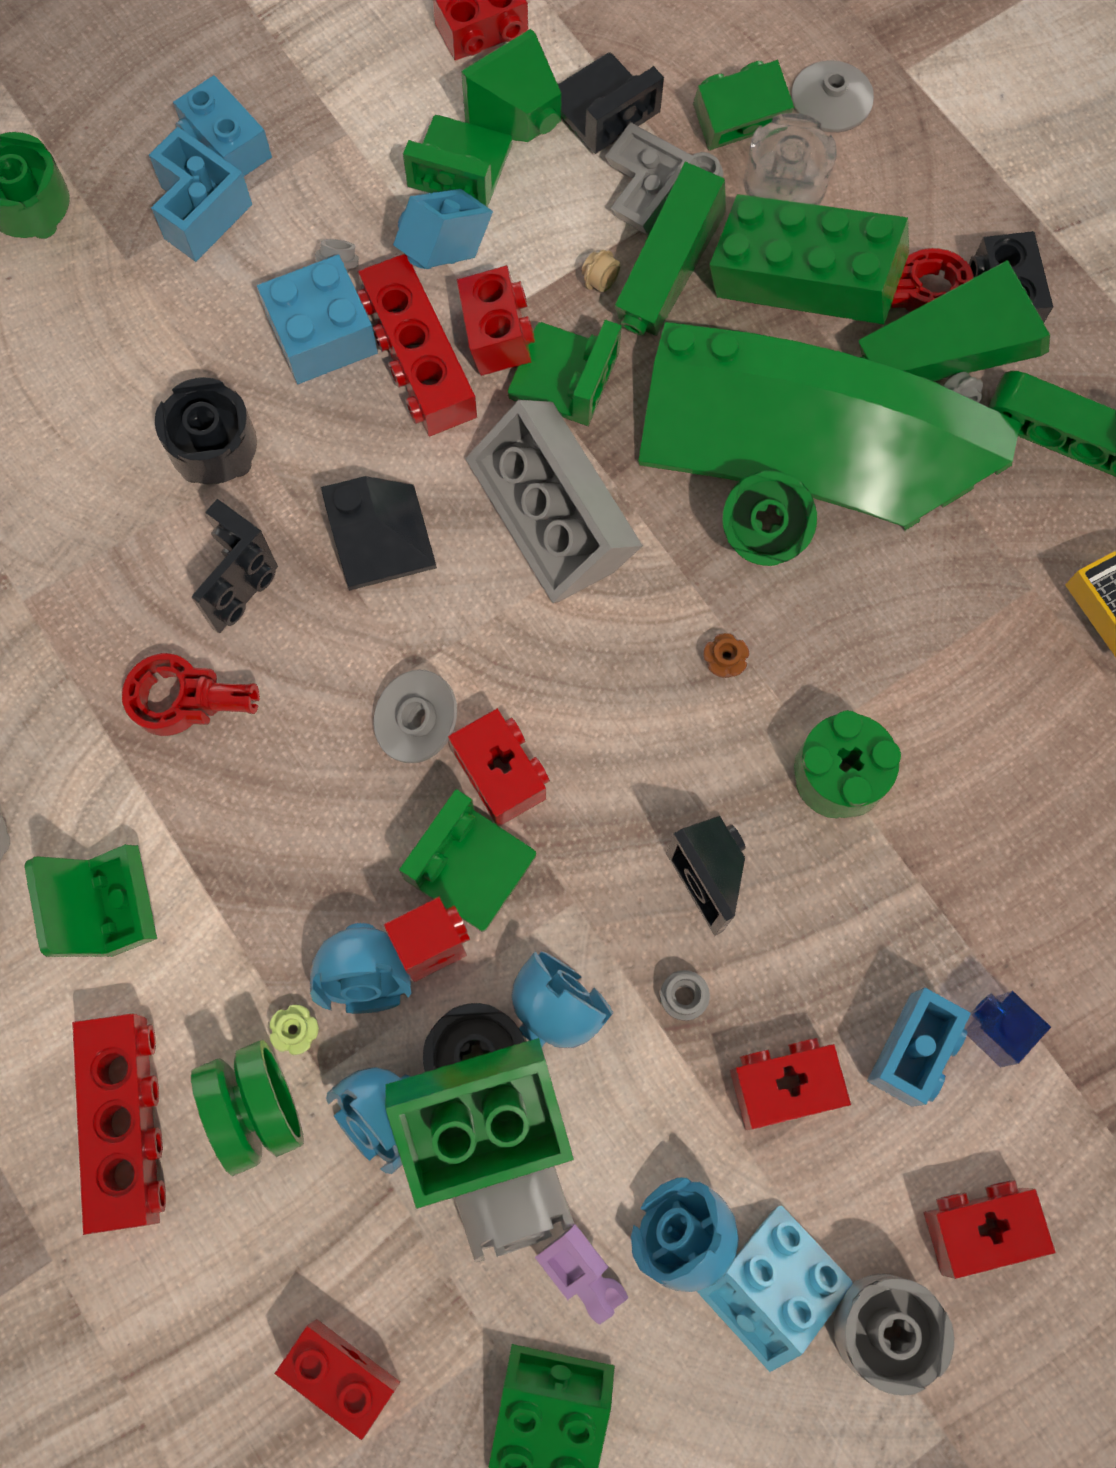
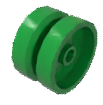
M264 1040L236 1050L234 1070L221 1058L191 1070L193 1096L199 1117L216 1157L225 1171L231 1176H235L260 1164L262 1144L276 1157L304 1145L300 1118L290 1089L273 1052Z

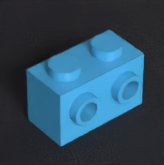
M215 75L173 101L179 121L175 123L176 127H180L242 171L244 176L272 158L265 130Z
M462 189L410 196L407 207L398 220V232L393 246L405 253L411 264L422 269H430L431 267L473 259L476 257L493 211Z
M925 987L911 993L867 1082L911 1107L927 1105L928 1101L933 1102L944 1084L946 1076L942 1072L950 1056L954 1057L959 1052L966 1039L968 1031L964 1027L971 1013Z

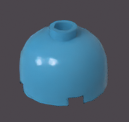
M355 923L349 925L346 930L334 934L322 943L312 961L310 995L312 1001L324 1009L331 1010L332 1001L346 1004V1013H375L400 1005L401 994L405 993L408 998L412 994L411 977L405 971L388 933L375 929L371 924Z
M535 951L521 968L513 984L511 994L515 1014L522 1022L519 1029L522 1035L529 1041L539 1038L541 1047L546 1042L557 1048H576L583 1045L600 1031L612 1016L613 1011L608 1002L595 988L589 993L577 981L582 976L545 952H540L538 955Z
M377 1067L358 1070L329 1090L326 1100L329 1105L337 1099L341 1110L334 1117L349 1140L369 1161L376 1155L380 1156L387 1162L380 1170L384 1173L393 1174L402 1166V1162L385 1109V1084L410 1076L404 1074L399 1078L390 1070Z
M675 1178L661 1184L645 1199L640 1208L646 1212L641 1221L640 1229L633 1225L631 1233L632 1256L640 1271L664 1287L675 1291L695 1292L715 1285L727 1273L736 1257L739 1238L734 1214L718 1193L701 1182H692L687 1178Z

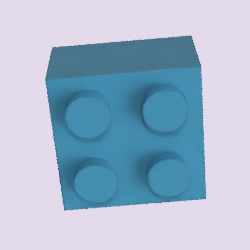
M339 254L257 285L266 315L297 385L378 354L372 324Z

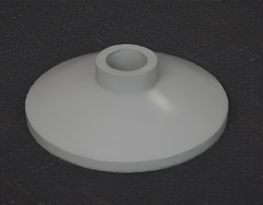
M828 60L814 63L800 72L794 81L791 99L795 112L806 124L820 131L837 133L851 130L865 121L872 109L874 93L870 81L859 69L845 62Z
M412 670L396 677L382 692L374 713V732L382 750L391 758L403 763L423 762L440 752L449 741L448 736L453 733L457 720V702L452 688L441 676L427 670ZM425 715L424 722L421 725V719Z

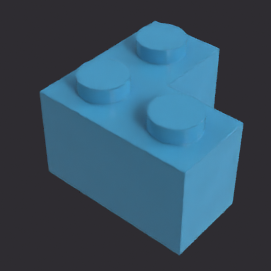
M177 126L149 154L161 188L167 191L151 209L164 239L197 262L253 204L243 172Z

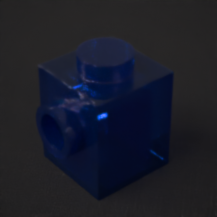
M1010 991L996 997L992 993L987 995L971 1012L975 1019L966 1030L968 1031L967 1036L1001 1068L1019 1064L1049 1031L1051 1026L1014 991Z

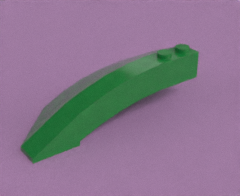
M665 322L654 360L638 462L639 466L740 481L745 476L758 471H781L803 483L814 499L905 527L904 531L919 523L922 516L940 505L942 508L973 490L975 484L995 473L998 475L1011 467L1021 422L933 381L844 352L755 333Z

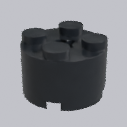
M193 378L175 386L172 389L173 394L164 404L161 401L156 409L155 430L176 470L190 483L209 485L224 483L235 477L246 475L252 467V460L257 449V436L242 397L236 391L234 392L226 387L223 382L214 378Z
M481 1003L460 1005L442 1016L426 1037L423 1048L424 1070L428 1072L463 1061V1055L471 1054L472 1045H480L483 1053L487 1054L525 1041L516 1023L499 1009Z

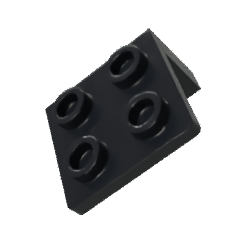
M606 53L558 84L561 91V117L596 154L617 141L630 122L640 126L661 112L664 76L654 66L640 75L633 76L612 53Z
M216 499L205 514L214 528L211 535L224 547L221 553L225 558L194 592L192 599L210 627L217 633H221L227 625L232 626L238 622L245 612L246 603L257 591L261 592L270 585L275 577V570L278 568V565L262 531L219 499Z

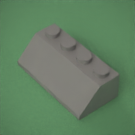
M518 400L465 458L552 603L560 602L613 574L643 546L553 402Z

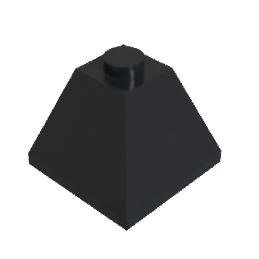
M363 476L320 487L349 591L437 568L413 484Z
M721 816L682 828L673 833L666 851L667 857L714 936L722 933L735 917L745 856L742 851L746 849L738 830L732 824L726 826Z

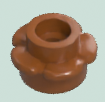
M723 633L717 635L713 642L706 644L703 657L707 662L709 670L714 675L721 678H729L741 674L746 669L749 649L743 640H736L734 635ZM724 652H729L731 654V657L729 659H725L722 656V654Z

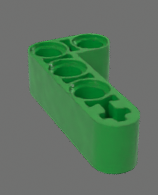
M1008 371L1001 376L988 407L1021 422L1018 437L1116 477L1115 409L1024 372Z

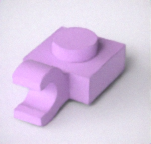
M576 1224L546 1246L535 1257L565 1298L569 1300L577 1294L584 1303L590 1317L599 1325L613 1316L615 1313L613 1309L628 1299L625 1289L619 1282L601 1276L608 1266Z

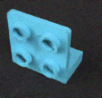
M778 1206L768 1215L736 1254L727 1273L715 1285L697 1292L766 1369L772 1372L804 1353L853 1283L848 1275L783 1206Z

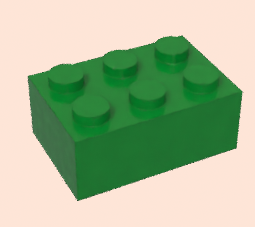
M539 1038L385 1084V1109L416 1209L574 1160Z

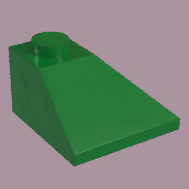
M529 29L461 71L466 123L511 135L514 141L529 142L541 134L549 133L561 122V91L538 37L532 29Z

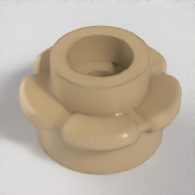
M601 250L598 253L593 252L585 260L582 267V275L584 276L587 289L592 290L595 288L600 292H605L617 279L620 271V262L613 258V253L610 250Z

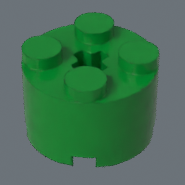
M22 132L0 134V232L17 238H49L55 234L57 225L67 213L70 203L67 184L53 156L38 138Z
M775 470L758 471L741 479L728 494L723 508V529L729 544L742 558L757 565L775 566L795 558L808 547L817 527V510L811 493L795 477ZM769 504L775 505V512L782 516L779 524L772 523L769 530H765L762 528V521L756 518V514L758 511H766Z
M848 710L832 715L819 722L811 730L795 757L794 771L798 793L807 806L827 818L839 819V817L849 818L864 815L873 809L894 785L901 760L900 748L881 724L867 716ZM842 762H846L851 766L847 773L839 767Z

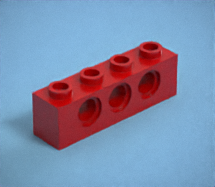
M404 253L359 270L358 275L361 289L356 292L367 315L372 314L376 323L372 327L380 351L388 350L393 359L388 364L397 387L405 386L410 395L405 401L415 424L422 422L430 437L476 419L475 394L413 265L408 261V256ZM395 309H403V311H401V312H397V313H392V312H391L392 310H395ZM411 344H420V345H421V346H419V347H417V348H413V349L406 348L408 345H411ZM429 379H435L439 381L433 385L422 384L424 381Z
M134 1013L72 1022L83 1235L160 1223L159 1213L164 1212L166 1208V1190L164 1182L157 1180L156 1159L162 1157L163 1142L159 1127H154L153 1107L158 1106L159 1103L158 1081L155 1075H150L149 1055H154L156 1050L154 1028L151 1024L147 1025L146 1017ZM123 1056L127 1061L128 1071L121 1082L114 1084L109 1077V1067L116 1058ZM124 1107L130 1113L131 1124L125 1134L118 1136L112 1129V1118L119 1109ZM123 1160L129 1161L134 1168V1179L126 1189L120 1188L115 1181V1170Z

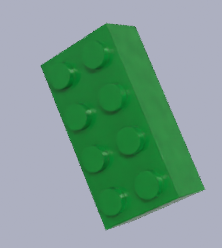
M737 194L710 262L716 296L722 299L884 325L909 255L908 217Z

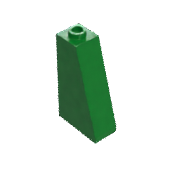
M686 161L684 162L615 304L618 319L622 320L620 324L628 331L641 336L644 335L645 331L655 336L658 335L726 213L725 178Z
M1007 260L861 338L858 342L862 354L861 358L888 365L930 381L953 377L960 372L971 373L1041 357L1049 352L1050 333Z

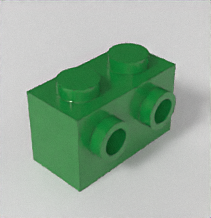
M778 59L765 64L763 61L749 63L740 72L724 76V74L712 75L698 85L693 101V106L709 151L786 126L794 109Z

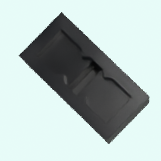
M1035 232L983 237L975 256H972L969 262L973 278L1008 260L1042 321L1045 322L1053 309V303Z

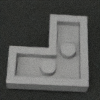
M630 122L605 156L610 166L633 178L612 205L611 209L614 215L648 235L684 162L686 161L699 167L695 157Z

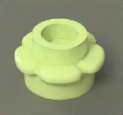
M291 1005L287 1010H278L272 1016L269 1024L270 1029H272L270 1041L278 1051H289L292 1055L302 1054L310 1048L312 1041L316 1039L319 1030L318 1022L309 1015L310 1011L306 1007ZM291 1025L297 1026L298 1031L296 1034L292 1035L289 1033Z

